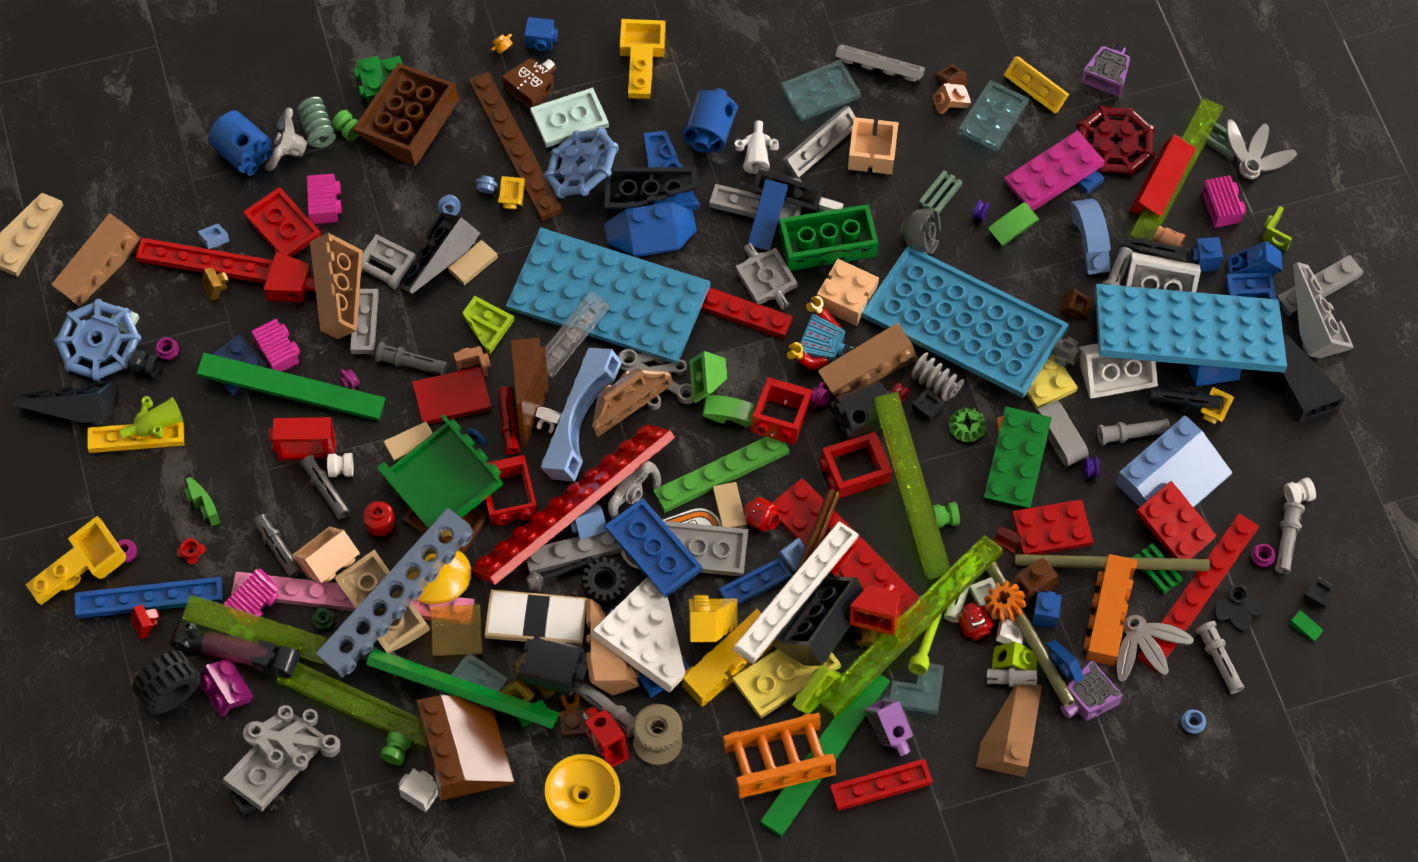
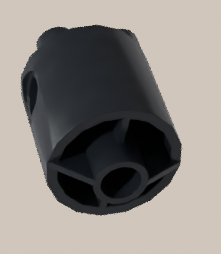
M879 381L833 398L832 402H829V409L833 416L836 415L839 423L836 424L837 432L840 437L845 436L848 440L895 424L894 409L898 408L896 397L892 391L887 392Z
M535 636L533 640L527 639L524 647V653L527 654L525 663L520 664L517 677L522 678L523 684H534L546 690L571 696L585 684L589 670L583 648L558 641H547L539 636Z

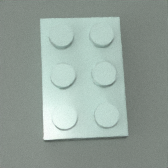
M593 88L530 108L546 148L563 143L573 135L575 130L587 131L596 130L599 127L604 129L609 127V122Z

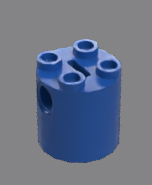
M716 88L714 91L704 90L696 92L682 131V137L687 144L699 152L716 153L725 147L738 110V105L727 96L725 90Z
M237 110L230 111L217 118L208 135L209 145L237 170L247 173L249 176L253 175L257 171L258 166L264 160L269 159L273 153L271 139Z

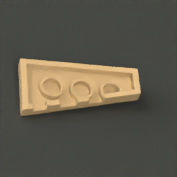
M41 193L0 232V270L17 277L19 276L63 207L61 200Z

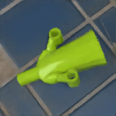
M143 397L141 410L136 415L134 424L119 430L122 438L125 439L136 433L144 437L155 435L160 438L164 435L163 428L183 422L182 415L174 398L171 397L148 411V408L153 406V402L150 397Z

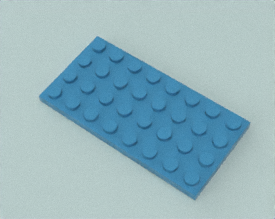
M540 227L506 304L507 310L603 341L605 339L606 342L678 365L711 284L708 280Z
M909 246L906 247L862 311V318L884 329L899 323L910 342L1024 398L1050 358L1055 344L1059 339H1062L1069 326L1068 323Z
M1096 284L1095 301L1100 357L1283 373L1286 371L1287 362L1279 300Z

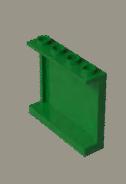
M444 414L441 417L445 424L389 468L383 462L377 467L385 480L427 529L435 523L447 508L462 518L503 485L498 477L501 474L499 469L493 463L489 465L486 462L488 458L480 448L475 450L472 447L475 443L468 434L462 435L459 432L462 429L454 419L449 421Z

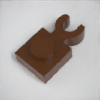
M575 694V702L572 704L567 703L565 695H562L561 704L563 709L566 710L559 712L562 738L587 736L585 718L583 717L584 709L577 710L580 706L579 695Z

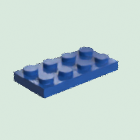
M643 498L605 525V530L664 598L703 571V566Z

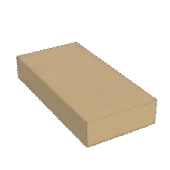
M481 240L449 266L448 270L457 280L466 285L496 260L498 256L495 251Z
M424 422L385 440L384 445L392 460L396 463L433 433L427 422Z
M737 483L713 486L721 526L746 528Z

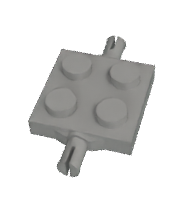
M749 243V246L747 244L744 250L749 258L737 265L735 271L752 299L759 305L775 299L781 309H784V306L787 308L789 303L784 294L797 288V281L776 248L767 252L757 253L752 243Z

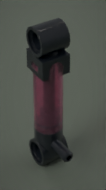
M186 620L178 621L169 642L173 648L185 653L194 651L252 666L258 672L269 675L274 674L285 679L292 678L301 657L298 651L287 646L277 647L275 643L260 639L259 642L238 638L200 628L198 625Z

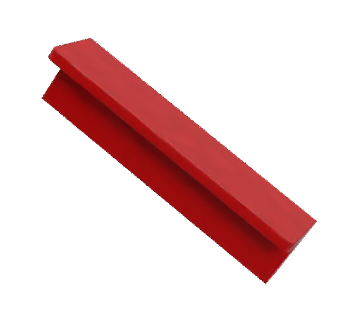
M1175 134L1171 136L1161 148L1129 210L1137 215L1146 208L1160 217L1196 148Z

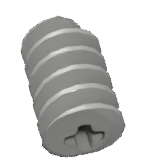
M924 353L913 368L912 378L914 380L919 379L921 385L926 384V388L930 391L933 390V393L937 396L941 395L942 400H949L960 390L964 380L962 379L956 383V374L949 378L950 369L947 368L941 372L943 364L939 363L937 366H933L935 358L933 357L927 361L928 353Z

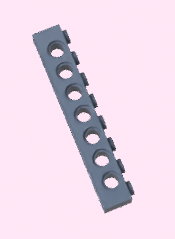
M447 508L317 651L318 657L340 677L343 678L346 674H350L356 668V662L372 650L375 641L387 634L394 620L404 615L406 607L412 600H417L423 593V588L438 577L440 569L445 564L448 565L453 561L459 548L466 546L470 542L474 533L470 525L451 509ZM445 536H452L448 543H441ZM436 554L432 561H425L427 555ZM419 572L416 579H408L411 573ZM403 590L401 596L392 598L395 591ZM380 608H386V612L382 616H376V612ZM369 626V631L366 634H359L362 627ZM346 645H353L350 652L342 653Z

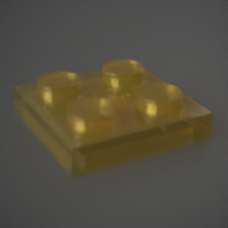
M480 604L431 606L433 656L483 653Z

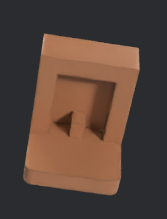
M944 83L932 96L939 114H944L949 107L967 108L971 104L964 85Z
M481 346L471 349L464 348L454 353L457 371L481 366L483 377L488 376L487 368L491 367L487 353L483 354Z

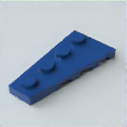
M666 131L644 133L648 167H682ZM693 191L653 202L654 205L671 202L691 210L700 209V204L697 198H695Z

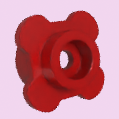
M187 538L177 550V556L186 559L189 564L193 565L197 563L198 557L205 553L206 548L203 544L199 545L193 538Z

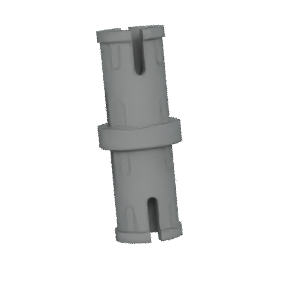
M1010 667L1009 670L988 668L987 684H1009V687H1015V685L1037 686V670H1015V667Z

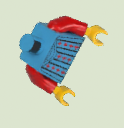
M819 296L811 298L815 306L811 302L806 305L808 311H816V314H812L801 342H794L789 345V348L792 350L787 353L789 359L796 358V361L810 370L821 369L835 361L837 357H841L854 349V347L843 344L845 331L825 307H822L823 300Z

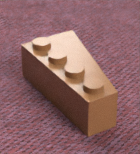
M109 213L51 285L80 307L138 250L141 239L127 225Z
M327 233L310 242L320 331L340 339L357 331L363 250Z
M896 323L818 370L835 398L871 384L918 361L912 343L899 323Z

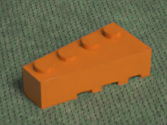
M1109 554L1103 572L1098 571L1096 585L1100 586L1099 593H1094L1091 607H1095L1094 615L1090 614L1087 629H1091L1090 637H1085L1083 650L1087 651L1085 660H1093L1094 662L1111 666L1115 665L1124 628L1122 624L1125 621L1128 609L1127 601L1129 600L1133 580L1131 579L1138 560Z

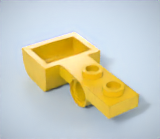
M621 20L620 56H630L628 98L651 99L653 57L664 58L665 21Z
M96 516L68 538L74 548L26 584L39 604H44L61 590H69L75 587L81 580L80 575L88 569L94 576L102 579L125 561V553L99 517Z

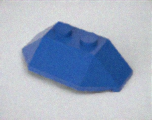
M671 202L625 209L604 223L607 245L633 257L677 251L697 232L693 210Z

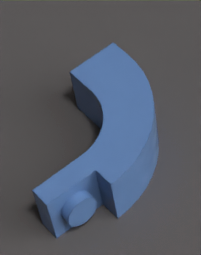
M1093 198L1072 201V220L1081 233L1086 273L1090 275L1110 272V240L1100 205Z

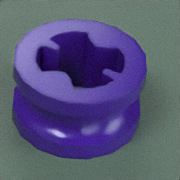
M979 199L972 218H979L981 222H984L990 208V203L984 204Z
M1085 457L1084 470L1086 478H1090L1092 475L1095 478H1099L1100 466L1098 457H1094L1093 460Z

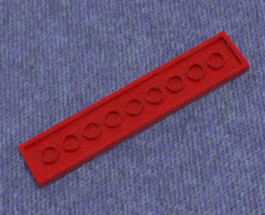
M653 425L641 427L633 438L622 442L617 451L605 456L601 464L596 468L589 469L584 474L585 477L569 485L564 494L552 499L548 507L543 511L535 513L527 524L515 529L511 537L506 541L499 542L494 547L495 550L489 555L479 558L476 565L471 568V571L476 577L492 584H497L672 441L675 437L671 430Z

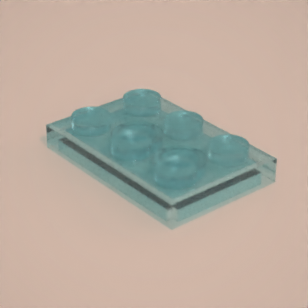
M841 60L783 82L781 86L801 122L860 98L861 95Z
M990 80L962 122L958 133L998 152L1027 107L1029 99Z

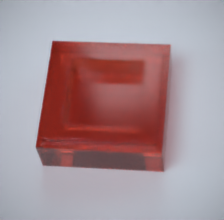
M1000 526L996 532L994 542L1015 553L1019 547L1021 536Z

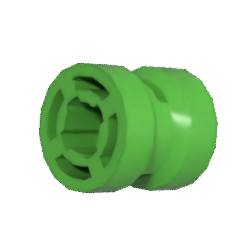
M347 110L340 111L332 120V127L338 132L341 131L342 136L348 141L354 140L359 135L353 130L358 120L353 119L352 114Z
M956 502L948 503L946 506H941L940 504L932 505L931 513L935 529L943 528L947 524L951 526L960 524L959 510Z
M389 732L386 738L387 745L382 748L380 757L391 764L402 765L405 760V751L410 748L412 740L403 734Z

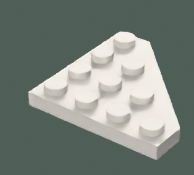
M646 578L593 630L591 637L670 693L683 679L685 669L668 597L664 598L649 579Z

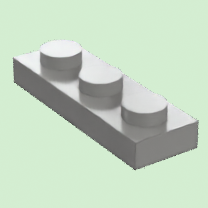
M360 289L357 331L351 335V354H375L378 289Z

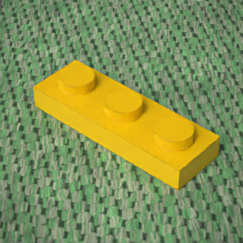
M1015 57L1004 73L1005 77L1054 113H1058L1069 96L1066 91L1020 57Z

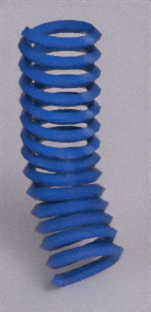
M467 428L468 434L475 436L481 445L486 443L485 438L479 431L474 428Z

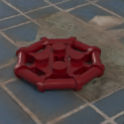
M1101 105L1095 112L1077 124L1078 131L1086 140L1087 134L1093 136V144L1090 145L1096 152L1102 155L1104 166L1097 170L1100 174L1102 172L1123 173L1130 176L1134 174L1135 170L1148 160H1152L1155 156V128L1143 120L1132 107L1127 109ZM1108 116L1125 117V118H1124L1123 121H1120V120H1109ZM1101 118L1102 122L1097 128L1091 127L1092 124ZM1129 120L1135 123L1141 130L1136 131L1133 124L1129 123ZM1145 137V148L1143 149L1138 146V139ZM1117 138L1120 141L1115 145L1110 139ZM1131 155H1132V157H1133L1134 155H1138V156H1139L1138 158H1136V159H1135L1134 161H1132V162H1129V161H1128V159H1129V157H1130ZM1108 162L1122 163V165H1121V164H1107V163H1108Z

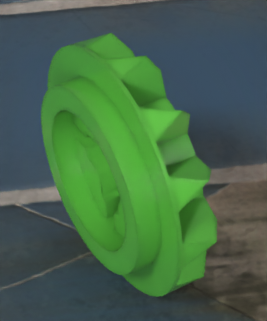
M964 407L961 410H956L950 416L949 430L960 441L974 442L984 435L986 421L983 413L980 414L975 408L967 409ZM965 418L969 419L970 423H973L971 424L970 431L963 424Z

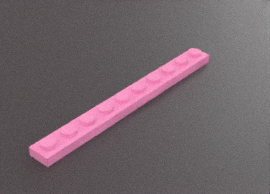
M235 573L232 595L252 573ZM268 575L281 588L277 593L280 597L275 601L276 603L319 608L326 607L328 609L345 611L356 610L338 583H321L313 580ZM457 597L452 601L442 604H426L412 600V604L424 620L472 624L475 599Z

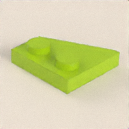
M476 296L473 297L462 313L464 320L489 354L492 353L514 322V316Z
M821 665L811 674L810 681L805 688H802L797 693L796 700L792 705L798 710L810 714L822 701L831 695V692L828 690L837 681L843 684L847 678L841 673Z

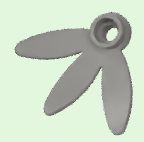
M1231 119L1227 120L1228 142L1233 153L1241 162L1239 164V171L1245 178L1256 179L1260 175V171L1278 169L1296 157V151L1291 149L1273 153L1260 159L1267 144L1269 126L1263 124L1255 132L1247 152L1236 123Z
M1138 615L1126 618L1123 623V631L1126 637L1121 644L1117 658L1119 681H1125L1131 672L1136 657L1137 644H1139L1152 666L1160 673L1167 674L1168 665L1166 658L1152 636L1164 641L1185 645L1192 644L1194 639L1183 630L1171 625L1147 623L1143 617Z

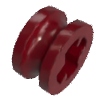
M900 382L892 389L898 406L902 404L910 392V389L907 387L903 388V384Z

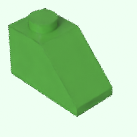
M703 351L689 360L692 402L697 403L710 395L727 379L726 359Z

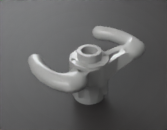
M286 108L277 122L276 127L282 130V132H277L273 145H276L273 150L270 161L265 165L267 171H272L276 167L281 156L288 154L294 157H302L304 154L307 140L295 134L291 119L293 115L291 108Z
M651 461L644 462L640 468L610 490L613 497L608 502V510L612 520L619 515L618 508L624 502L634 504L640 500L643 494L641 484L649 473L652 476L653 489L661 487L660 472Z

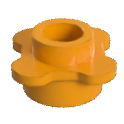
M511 33L506 37L503 34L498 36L493 41L494 46L490 50L493 51L495 49L500 54L511 46L512 42L509 39L512 36Z

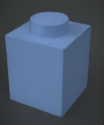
M597 502L569 524L572 533H577L580 540L607 532L605 530L604 514Z

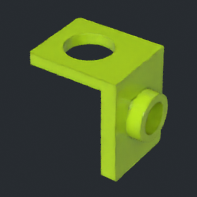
M1280 206L1274 216L1269 215L1263 226L1266 230L1262 240L1287 251L1292 238L1274 229L1284 209ZM1274 236L1280 237L1284 243L1276 241Z
M1014 641L994 647L992 669L1013 666L1019 670H1036V656L1031 649ZM1006 650L1007 656L1005 660L999 662L1000 654Z

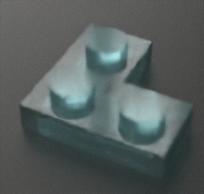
M470 653L465 656L452 673V676L498 692L509 682L507 677ZM439 690V692H440L441 695H451V696H455V695H452V694H449V693H446V692H443V691Z
M930 663L927 673L925 675H918L917 684L892 681L890 699L899 700L902 709L937 714L944 666Z

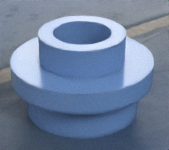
M481 176V178H477L475 181L476 189L487 194H493L494 189H497L498 186L494 182V178L490 176Z
M445 195L438 202L440 213L457 215L460 211V201L453 195ZM446 205H452L453 208H452V209H448V208H446L445 206H446Z
M1188 710L1183 714L1181 724L1188 733L1198 734L1204 730L1206 718L1198 710ZM1189 720H1195L1197 725H1191Z

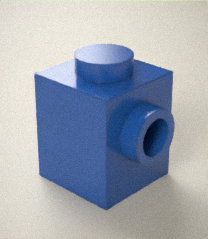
M528 17L525 31L526 48L552 51L553 42H557L558 29L554 27V20Z
M1219 237L1197 239L1194 248H1191V259L1194 264L1200 265L1201 272L1219 270L1223 259Z
M1038 591L1031 625L1055 629L1059 618L1062 596L1056 595L1052 591Z

